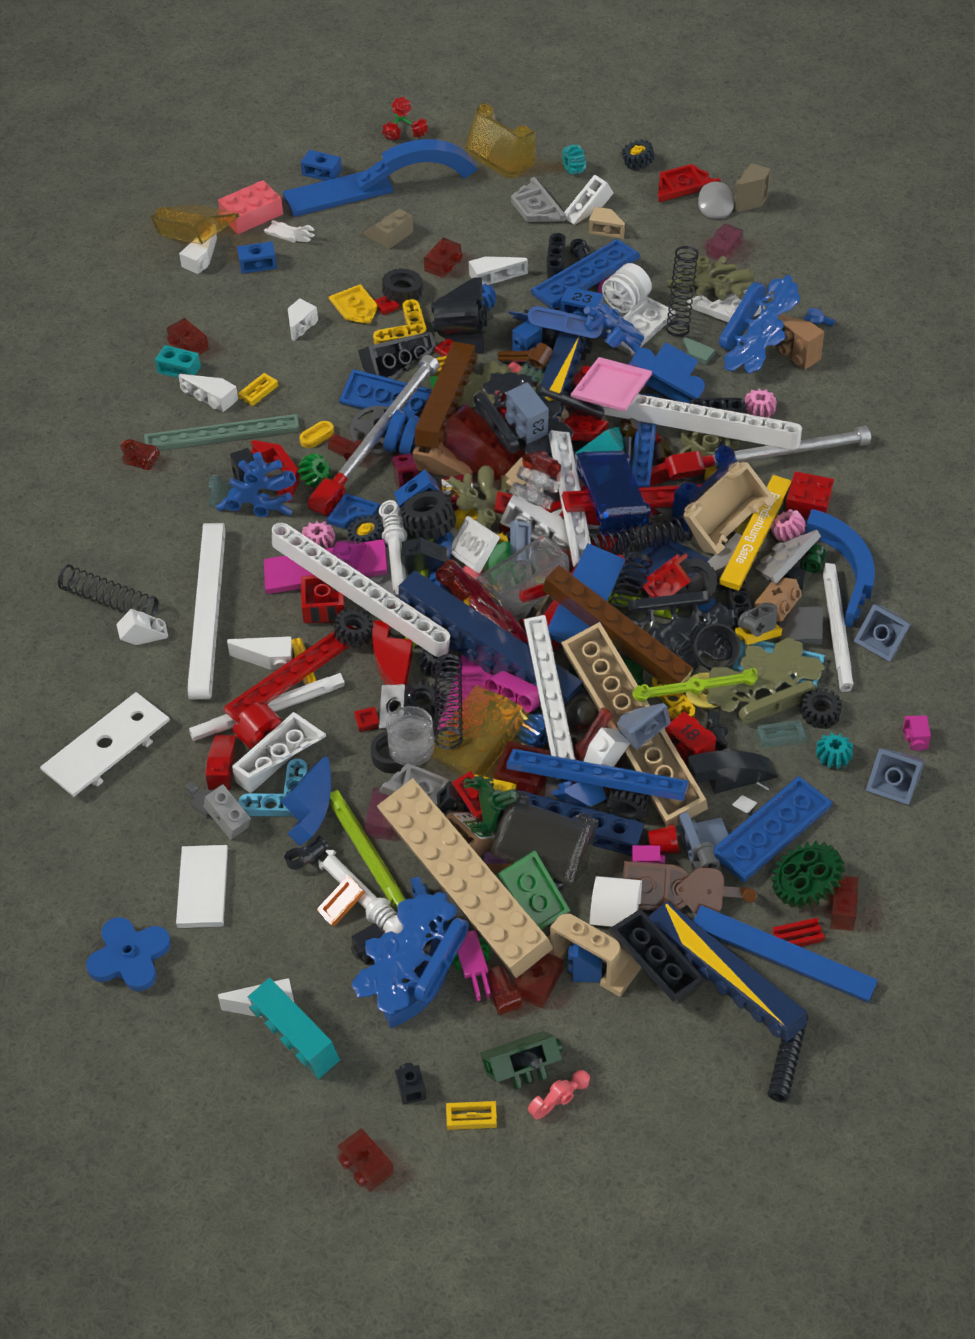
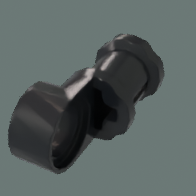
M578 238L571 241L570 251L579 258V261L590 255V248L585 240Z
M709 710L707 729L716 737L715 751H723L727 749L725 736L728 733V727L719 723L720 711Z
M318 836L315 839L316 841L307 847L303 846L302 848L288 850L284 855L288 868L296 870L308 863L310 865L314 864L315 860L320 856L328 854L326 850H330L328 843L323 837Z

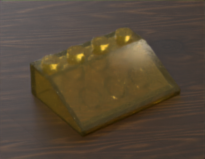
M198 204L158 208L156 213L150 217L159 235L202 245L237 219L239 213Z
M476 685L462 705V744L454 749H442L433 741L424 752L425 755L460 777L469 771H472L474 775L484 777L521 729L520 726L524 723V719H528L522 706L505 696ZM456 717V718H453V719H450V720L458 721L459 718ZM456 723V724H454V725H447V724H446L444 727H446V726L458 727V726H460V725H459L458 723ZM444 731V732H442V734H444V735H455V734H457V733L454 732V731ZM438 735L440 739L448 742L456 741L460 738L459 735L454 737ZM437 739V741L443 746H454L458 744V742L445 743Z

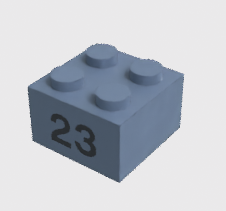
M527 382L508 391L506 401L507 413L505 416L507 422L515 427L518 436L529 444L547 435L549 409Z

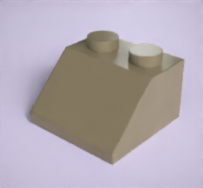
M399 208L363 232V235L385 248L391 249L413 233L412 215Z

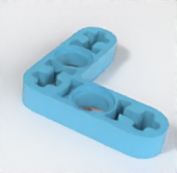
M293 759L288 763L284 794L249 793L242 795L238 803L249 816L294 817L284 805L281 808L280 801L290 791L289 788L297 784L308 772L306 762L302 759ZM296 767H300L298 772L299 777L295 776L294 770H296ZM248 802H252V804H250V807H246ZM269 802H275L277 804V806L272 809H268L265 807V805Z

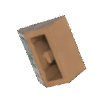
M469 811L449 813L445 816L479 857L500 841L493 832L490 835L473 833L471 830L476 828H471V825L473 823L480 824L481 822L477 823Z

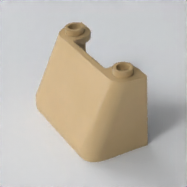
M735 462L729 467V471L695 503L693 502L685 508L684 517L701 549L706 553L719 554L725 548L722 542L728 541L726 537L751 513H758L760 511L758 508L763 504L769 507L776 499L747 462Z

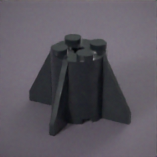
M482 277L470 279L431 304V310L434 313V321L432 322L433 332H437L439 336L450 339L453 342L475 345V353H484V333L486 331L483 330V327H487L488 319H493V315L487 312V305L482 304V301H485L482 297Z

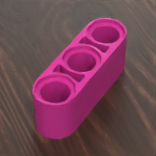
M501 671L484 681V689L488 695L522 712L529 713L541 706L538 687L510 673Z

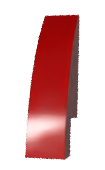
M374 620L372 629L374 657L385 685H407L413 657L412 640L391 638V626L383 621Z

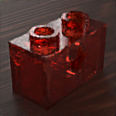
M442 238L424 257V271L444 278L462 260L461 244Z
M186 318L167 327V340L171 346L199 353V355L209 350L207 336Z
M844 876L843 880H838L841 886L833 888L835 894L832 895L830 929L854 931L857 916L859 877Z
M547 953L527 969L515 982L517 998L543 1009L563 973V959Z
M362 1128L337 1145L339 1152L337 1158L344 1169L349 1168L354 1173L353 1178L360 1187L365 1186L369 1192L394 1174L393 1163Z

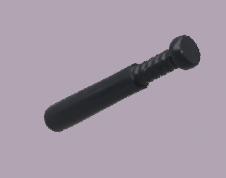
M542 384L536 387L535 392L538 396L543 395L553 400L561 401V404L594 418L601 419L605 414V410L597 405L561 392H554L545 388Z

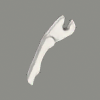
M274 220L271 221L272 224L268 229L265 228L264 230L268 235L294 243L296 241L309 242L311 239L308 237L315 235L309 232L315 230L310 225L297 228Z

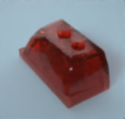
M467 404L455 412L446 424L443 445L458 460L467 464L476 474H478V471L483 466L491 467L494 471V481L505 476L518 460L526 455V452L521 448L518 452L512 455L509 454L484 418Z

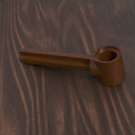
M538 343L536 347L531 348L529 351H502L497 355L500 362H529L534 367L543 369L553 351L547 345Z

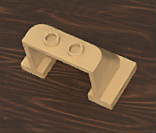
M571 914L559 916L550 927L548 939L554 949L546 955L561 962L569 952V946H574V943L593 953L607 965V973L600 980V986L619 997L642 968L616 939Z

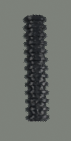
M806 1026L787 1043L783 1039L780 1040L778 1056L775 1060L773 1076H771V1083L767 1092L768 1097L774 1101L786 1102L789 1100Z

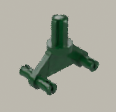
M475 776L473 779H464L463 784H466L464 785L465 788L478 790L483 821L480 824L473 823L471 825V828H476L471 831L473 833H482L483 835L500 832L502 827L497 826L502 825L499 822L496 823L500 810L505 809L506 805L516 802L519 794L514 789L504 792L494 789V783H490L494 781L492 778Z

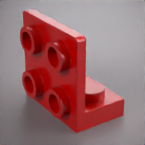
M686 553L681 557L677 554L646 578L649 582L643 585L650 597L673 595L691 581L679 565L680 562L688 557Z

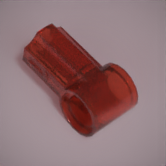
M333 434L327 445L329 450L344 456L345 460L348 461L362 441L356 440L353 442L338 434Z
M545 451L527 453L523 456L522 462L526 471H536L550 478L557 477L561 471V464L558 463V460L549 457Z
M446 560L436 571V579L440 584L447 585L459 600L464 601L472 593L460 584L453 573L455 569L449 563V560Z
M497 966L491 968L486 973V978L493 994V1001L498 1015L501 1016L522 1009L523 1005L517 988H513L505 967Z

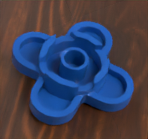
M121 917L110 919L104 924L101 931L106 947L92 953L87 959L86 968L89 976L97 982H106L119 977L124 980L129 989L134 991H143L150 988L156 980V971L152 962L165 955L171 946L168 932L159 926L148 927L136 932L129 920Z

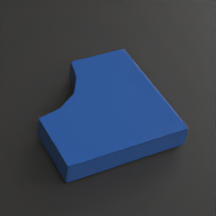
M344 493L327 518V524L346 529L352 522L355 523V519L361 520V516H365V518L368 515L376 516L381 504Z

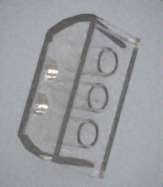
M542 535L477 577V580L501 607L510 611L513 616H517L548 596L545 595L523 603L519 598L520 591L544 583L545 578L558 565L569 572V558L547 536Z

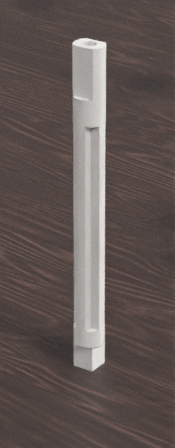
M825 563L823 580L840 691L850 692L853 687V679L838 575L835 564Z
M339 673L285 692L268 703V705L274 712L329 693L344 686L343 677ZM225 714L189 728V733L194 742L215 733L231 729L234 723L237 725L238 723Z

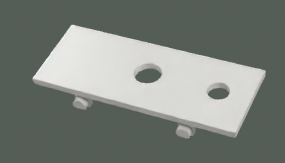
M135 692L44 763L40 769L74 797L91 783L97 787L102 784L103 780L100 776L138 745L142 744L148 747L152 744L153 741L150 739V736L169 722L170 719ZM141 713L144 715L139 721L132 720L134 714ZM102 738H110L113 741L107 748L97 746L98 741Z

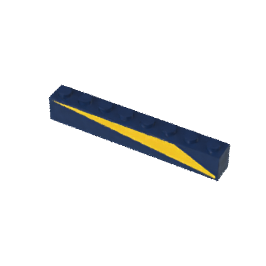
M559 332L541 383L545 388L568 395L567 390H571L572 387L571 378H575L576 365L580 364V352H584L585 341L582 340V336ZM543 395L540 396V397H542V398H546L547 401L553 400V399H551V398H549V397H546V396H543ZM560 404V413H557L553 420L559 421L558 416H562L564 407L562 404Z
M668 901L649 916V919L706 981L710 980L723 995L727 994L740 1009L744 1008L756 1022L763 1023L768 1027L773 1036L776 1038L780 1037L787 1043L807 1025L806 1011Z

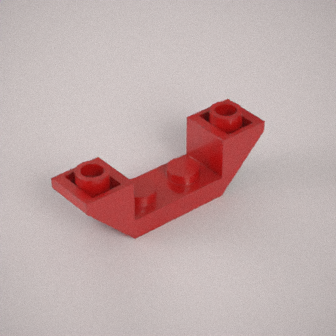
M257 440L251 441L252 450L250 452L252 455L260 452L263 461L268 464L280 460L282 472L292 471L296 478L294 484L277 491L279 496L289 492L293 498L300 483L298 468L283 447L274 443Z

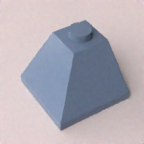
M873 604L854 642L891 662L911 624L888 608Z
M664 703L634 709L632 712L622 715L619 722H617L619 732L630 742L635 750L671 724L668 709Z
M879 748L866 791L909 805L920 779L925 760L903 752Z

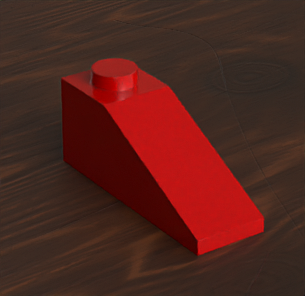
M215 735L207 758L205 773L208 790H215L221 785H224L227 790H231L232 766L234 765L237 742L236 735Z

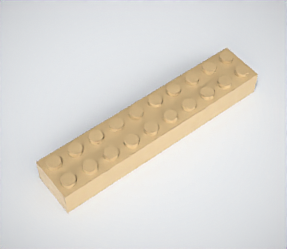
M600 622L562 642L566 656L580 680L583 681V685L609 728L619 731L617 722H619L622 715L630 713L634 709L650 706L647 700L639 702L634 699L632 692L638 685ZM664 729L637 750L631 744L627 747L624 755L634 771L689 781L684 801L649 795L666 826L675 824L676 827L679 824V814L688 812L690 818L708 809L706 798Z
M413 778L377 805L383 817L515 978L519 977L554 949L547 936Z

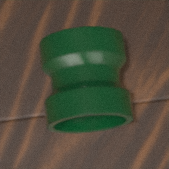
M814 544L805 553L802 568L811 573L820 572L826 556V550L822 546Z

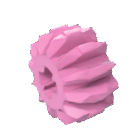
M759 388L757 391L751 390L745 397V411L747 414L765 418L774 415L777 401L773 392L768 393L767 389L762 391Z
M790 509L787 512L783 511L782 514L776 515V519H774L770 528L773 536L779 542H786L806 532V522L797 510L792 511Z
M316 521L315 524L309 522L308 527H303L301 534L324 549L333 548L335 533L331 525H327L325 521L322 523Z

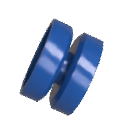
M397 409L387 429L383 450L394 453L399 446V455L413 454L416 447L415 428L420 417L413 415L407 423V413Z

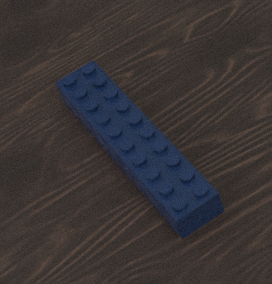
M416 570L399 584V599L447 630L450 634L449 647L452 650L458 651L467 660L479 665L486 673L495 675L505 671L537 686L529 645ZM556 664L565 708L575 695L581 693L583 681Z

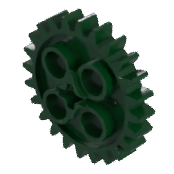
M807 841L803 848L798 844L796 851L789 849L790 855H782L784 861L776 862L779 869L772 870L775 876L771 877L774 883L771 886L779 900L781 899L783 904L788 903L791 908L797 905L799 909L804 904L807 908H810L812 902H815L818 906L819 899L821 898L827 901L826 895L828 893L835 894L833 888L841 886L838 880L844 879L842 873L846 871L843 866L845 863L837 849L835 850L832 845L827 846L825 842L819 845L817 841H814L812 846Z

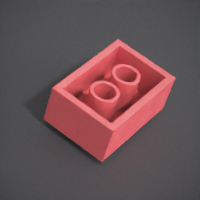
M264 180L218 199L220 216L237 234L283 215L281 197Z

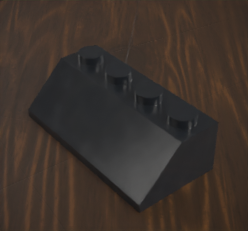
M641 909L608 930L673 1003L678 1005L693 995L705 980Z

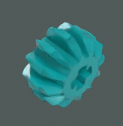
M573 144L564 147L561 158L567 173L577 175L584 172L587 161L582 147Z
M832 731L829 736L823 734L821 740H818L816 744V758L820 759V765L827 763L828 769L831 766H835L837 770L840 768V765L846 767L853 758L854 747L853 743L849 742V737L842 738L841 733L837 736Z

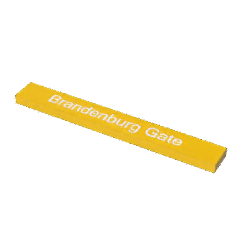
M775 475L772 476L767 489L776 501L769 507L763 504L758 508L760 510L758 513H753L720 578V585L740 590L790 489L792 480Z

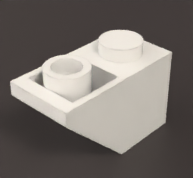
M299 298L288 308L291 339L295 341L306 330L317 323V307Z
M130 609L116 624L120 640L134 645L168 637L165 621L134 609Z

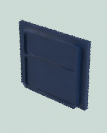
M658 535V536H657V541H658V544L660 545V538H659V535ZM662 538V545L660 547L654 539L653 549L648 545L646 550L641 552L650 557L653 563L648 568L649 573L645 574L646 578L677 554L681 557L686 553L688 555L686 559L688 560L691 558L702 559L704 562L710 560L677 541L675 544L672 543L670 538L668 545L664 543ZM635 557L632 560L642 565H650L649 562L641 558ZM628 564L634 570H637L641 573H647L646 569L637 568L632 564ZM625 571L628 575L640 580L645 579L644 576L641 574L635 573L633 571ZM696 572L689 573L688 577L691 578ZM624 578L639 587L642 586L639 581ZM646 579V581H642V582H643V584L645 585V584H646L647 582H649V581Z

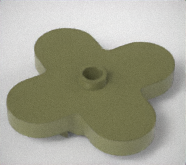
M683 429L681 432V443L685 447L681 449L680 454L700 451L702 456L733 452L739 447L740 440ZM732 464L715 466V468L721 471H729V467Z

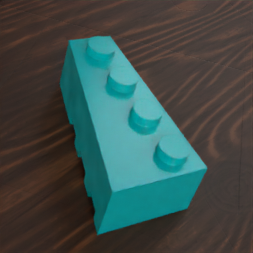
M270 977L247 996L251 1003L249 1008L257 1018L262 1016L266 1021L264 1024L273 1034L277 1033L281 1043L288 1050L291 1049L296 1054L295 1057L304 1067L306 1066L317 1079H320L340 1061L332 1041Z

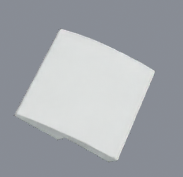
M596 876L591 902L590 924L614 926L636 912L638 904H641L642 880Z

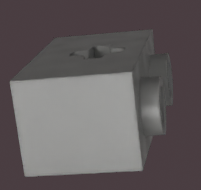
M221 785L205 796L203 807L230 840L249 828L250 816L224 785Z

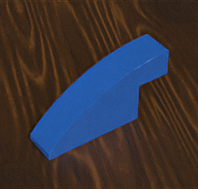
M326 756L318 761L280 801L298 820L287 834L299 846L309 840L318 830L329 805L331 773L329 759Z

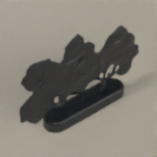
M512 372L505 374L491 373L490 380L483 384L482 389L485 393L495 396L494 404L491 403L484 393L475 395L473 397L474 403L507 452L512 455L520 450V444L517 439L520 437L512 432L507 425V420H504L497 411V408L500 406L506 407L504 403L507 401V396L503 402H499L501 401L499 397L502 393L507 395L508 391L527 382L533 388V380L531 376L524 374L519 375ZM540 397L549 409L548 434L551 430L569 432L570 437H572L573 431L566 423L553 420L554 416L560 413L561 401H547L546 398ZM547 434L529 444L526 443V454L537 456L540 459L551 454L549 435Z
M709 591L642 598L627 602L630 613L645 612L647 614L640 622H637L634 618H628L635 624H640L642 629L644 624L649 625L648 621H650L651 628L647 633L693 667V671L700 665L693 651V645L699 631L705 626L714 623L724 624L730 628L735 625L734 610H728L721 603L715 604L705 613L698 608V606L710 602ZM693 607L691 617L678 616L676 608ZM670 609L672 619L669 623L661 624L654 619L655 611ZM699 615L703 616V622L700 621ZM654 623H656L659 627L654 628ZM708 631L703 633L697 640L699 656L705 653L714 660H728L732 656V644L729 638L721 632Z

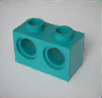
M164 345L155 358L157 373L179 378L180 374L196 375L201 367L199 353Z

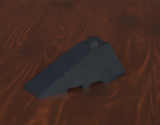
M432 331L367 346L358 350L366 373L394 380L399 376L398 374L411 368L412 364L435 351L436 345Z

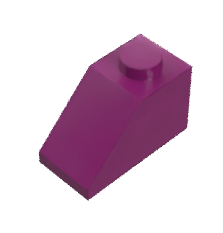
M351 540L338 541L331 554L356 570L367 544Z

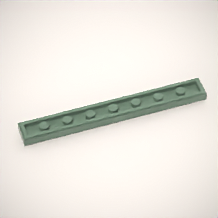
M298 414L150 433L144 434L146 452L300 432Z

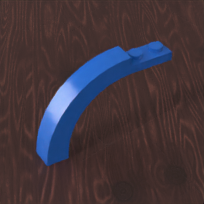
M422 139L396 145L381 153L383 159L362 172L356 179L359 187L364 192L396 170L415 163L434 162L444 164L457 171L463 179L477 171L478 168L470 154L457 145L442 140Z
M812 509L807 521L805 534L818 530L821 535L818 540L828 544L842 554L854 572L856 584L845 616V626L853 627L854 621H859L862 609L859 606H864L865 599H871L875 578V567L871 552L863 539L850 526L829 514Z
M419 876L411 879V890L414 898L424 893L430 894L428 885L423 884ZM438 916L437 919L441 922L442 917ZM448 920L443 922L444 933L449 928ZM430 921V929L437 933L438 931L435 930L438 927L434 921ZM431 939L430 956H433L441 942L440 939ZM426 961L421 970L417 973V976L419 978H421L429 961ZM448 970L428 1003L420 1002L415 998L416 983L408 988L409 1004L407 1007L395 1010L392 1015L383 1012L390 1029L414 1017L433 1000L442 987Z

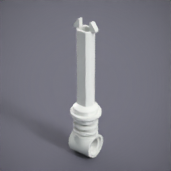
M388 500L380 506L379 514L383 519L384 527L382 539L389 546L393 592L396 596H399V584L406 579L405 564L401 557L402 541L407 539V532L404 530L401 508L394 500Z
M326 850L329 856L324 861H318L319 868L321 870L325 868L340 884L348 875L352 877L365 891L358 902L366 909L367 920L370 923H376L384 934L390 931L397 934L400 933L403 927L398 920L397 912L391 907L390 901L387 898H377L334 856L336 851Z

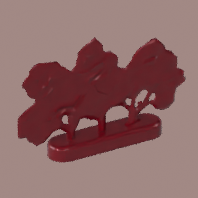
M450 559L449 563L455 569L453 570L455 577L467 591L473 594L469 599V606L529 645L526 630L515 620L512 613L495 603L491 595L482 587L477 579L474 577L469 578L464 570L454 560Z

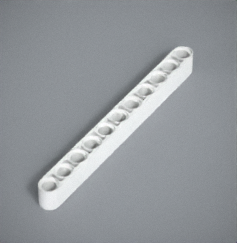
M638 394L625 412L594 404L605 410L604 415L626 419L634 418L642 422L775 447L797 449L800 447L802 427L797 423Z
M224 523L203 524L188 678L189 700H207L212 698L225 546Z
M277 523L272 527V546L276 550L434 656L440 657L448 654L450 634L447 630L288 524Z

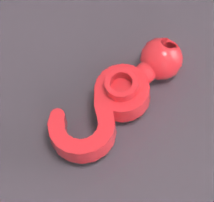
M578 1070L572 1075L571 1081H556L550 1087V1092L543 1101L540 1096H537L530 1103L528 1112L537 1120L547 1115L555 1105L569 1103L574 1097L573 1092L575 1089L583 1090L589 1086V1074L584 1070Z

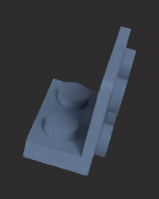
M688 812L679 814L678 831L690 862L693 861L694 848L697 845L711 842L715 847L728 836L722 818L696 823L694 820L691 821Z

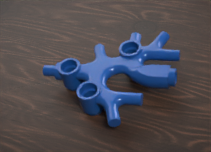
M606 303L601 306L596 304L592 308L588 306L584 308V313L588 315L585 324L590 329H598L602 324L605 330H611L607 335L606 342L612 348L618 347L622 342L627 344L635 353L641 348L644 335L634 328L632 323L625 320L620 315L618 309L609 308Z
M260 452L253 454L255 461H251L248 464L244 460L240 461L238 466L245 472L243 478L245 482L231 477L228 484L234 488L230 489L227 497L216 505L217 510L238 511L243 503H251L254 506L253 513L258 517L268 516L270 510L279 511L289 517L293 510L282 504L292 499L289 492L271 499L268 494L262 493L259 495L258 490L279 491L290 487L296 481L294 473L292 471H284L273 477L265 476V474L281 468L282 463L280 460L269 464L265 463Z

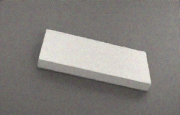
M645 297L623 318L632 323L634 328L644 335V340L640 346L642 347L667 324V314L669 311L667 306L649 297ZM624 342L618 347L615 346L631 356L635 353Z
M467 516L453 540L451 554L474 571L480 573L500 536Z
M227 845L182 846L176 918L177 928L224 926L228 862Z

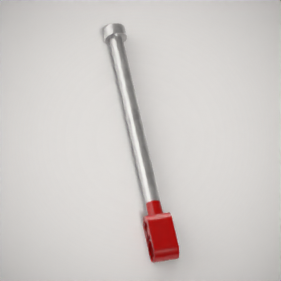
M425 355L418 363V371L334 479L325 478L308 500L309 509L324 516H329L345 493L344 484L387 430L394 412L397 409L402 410L429 375L433 376L440 368L439 362L434 357Z
M867 426L855 427L854 432L801 440L800 447L797 449H786L769 445L702 456L700 451L671 455L665 459L670 479L676 480L699 476L706 472V468L733 464L735 462H745L854 443L858 447L870 444L871 434Z

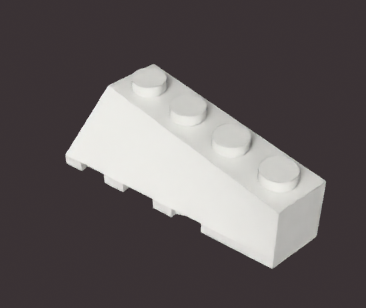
M513 495L500 523L509 528L510 522L513 520L531 523L532 539L572 558L564 518L546 511L541 506L529 503L523 497Z
M293 712L232 766L235 783L249 793H252L293 755L325 738L326 734Z

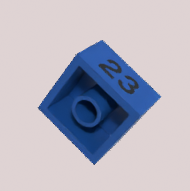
M568 286L561 299V311L588 317L584 313V308L587 306L592 308L596 304L601 306L604 294Z

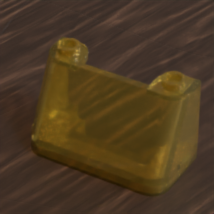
M483 103L476 109L465 145V151L472 158L500 175L510 179L515 178L535 165V131L523 125L514 130L507 128L490 118L494 113L493 107Z

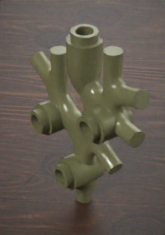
M721 256L712 265L708 257H699L696 267L697 276L694 279V286L698 287L696 294L702 296L707 289L715 288V294L721 301H724L730 293H734L742 300L745 295L743 290H748L750 285L754 283L751 282L754 281V272L750 269L736 270V264L725 265L727 261L725 256ZM683 268L679 270V271H683V270L690 271V269H683ZM720 272H730V273H728L727 275H723V274H722V275L716 276V278H713V277H712V276H713L714 274H716V273H720ZM678 273V277H690L692 279L694 278L692 277V275H682ZM671 279V280H667V286H668V287H672V286H671V282L673 281L672 279ZM679 279L675 280V282H676L677 284H678V283H688V284L693 285V281H687V282H686V281H681V280H679ZM676 285L677 289H692V287L685 288Z
M483 466L478 471V485L485 494L486 500L479 499L478 491L471 487L472 475L469 473L464 474L463 483L453 476L447 481L461 494L456 501L457 506L464 511H469L471 508L475 509L478 513L476 521L489 530L496 518L501 521L503 514L494 512L497 492L500 491L516 495L517 497L523 495V490L519 492L506 485V474L500 476V489H495L493 486L494 471L489 466Z

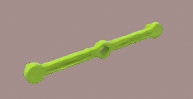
M751 668L744 670L742 674L703 680L693 677L689 682L650 688L644 684L636 686L632 695L635 700L645 702L650 697L683 692L700 694L703 689L745 683L752 686L758 679L757 670Z

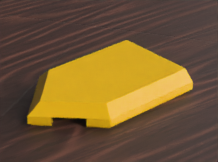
M361 284L328 297L344 319L371 324L378 305Z

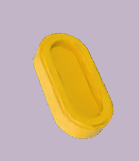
M329 421L318 422L300 434V444L305 448H313L333 436L334 425Z

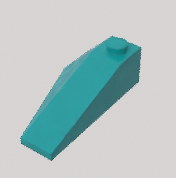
M615 427L606 430L576 452V456L600 461H607L609 459L614 461L622 455L620 451L624 449L621 429Z

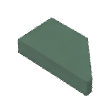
M684 338L683 344L687 349V354L697 359L699 363L706 365L715 355V349L689 338Z

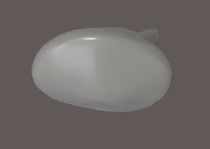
M710 182L703 186L698 198V206L701 213L713 220H720L729 216L734 208V196L731 188L722 182Z

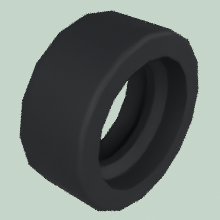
M390 730L380 733L373 739L370 747L371 758L378 770L384 773H397L406 764L412 762V744L406 734ZM389 745H398L405 750L401 756L393 759L384 758L379 755V751Z

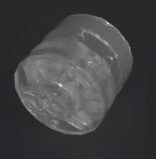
M413 706L402 707L392 712L386 723L390 756L395 762L402 765L409 763L416 766L428 761L434 754L435 749L433 721L429 713L424 709Z

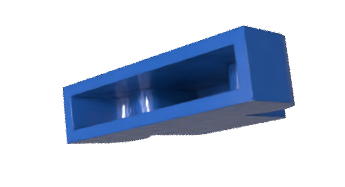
M664 343L657 356H654L653 352L647 348L638 349L629 363L631 366L652 371V375L645 384L674 401L690 403L691 400L699 398L705 388V383L701 378L691 376L698 360L668 343Z

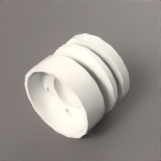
M633 263L623 265L602 286V293L607 303L613 309H618L621 313L631 311L652 290V284L647 273Z

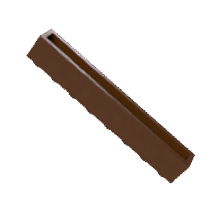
M459 342L452 343L415 428V445L438 449L441 441L444 442L446 430H449L451 419L455 416V407H459L460 396L463 397L464 388L468 385L469 375L473 373V364L476 365L478 360V353H475V345Z
M558 565L545 578L542 591L591 627L600 622L613 645L661 683L669 685L689 680L693 667L563 567Z

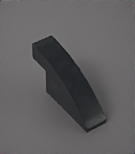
M730 750L688 756L687 767L695 782L698 784L709 781L715 794L774 779L778 776L770 759L756 753Z

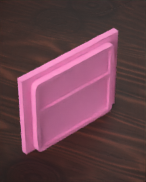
M598 357L573 390L571 397L625 412L652 375V371Z

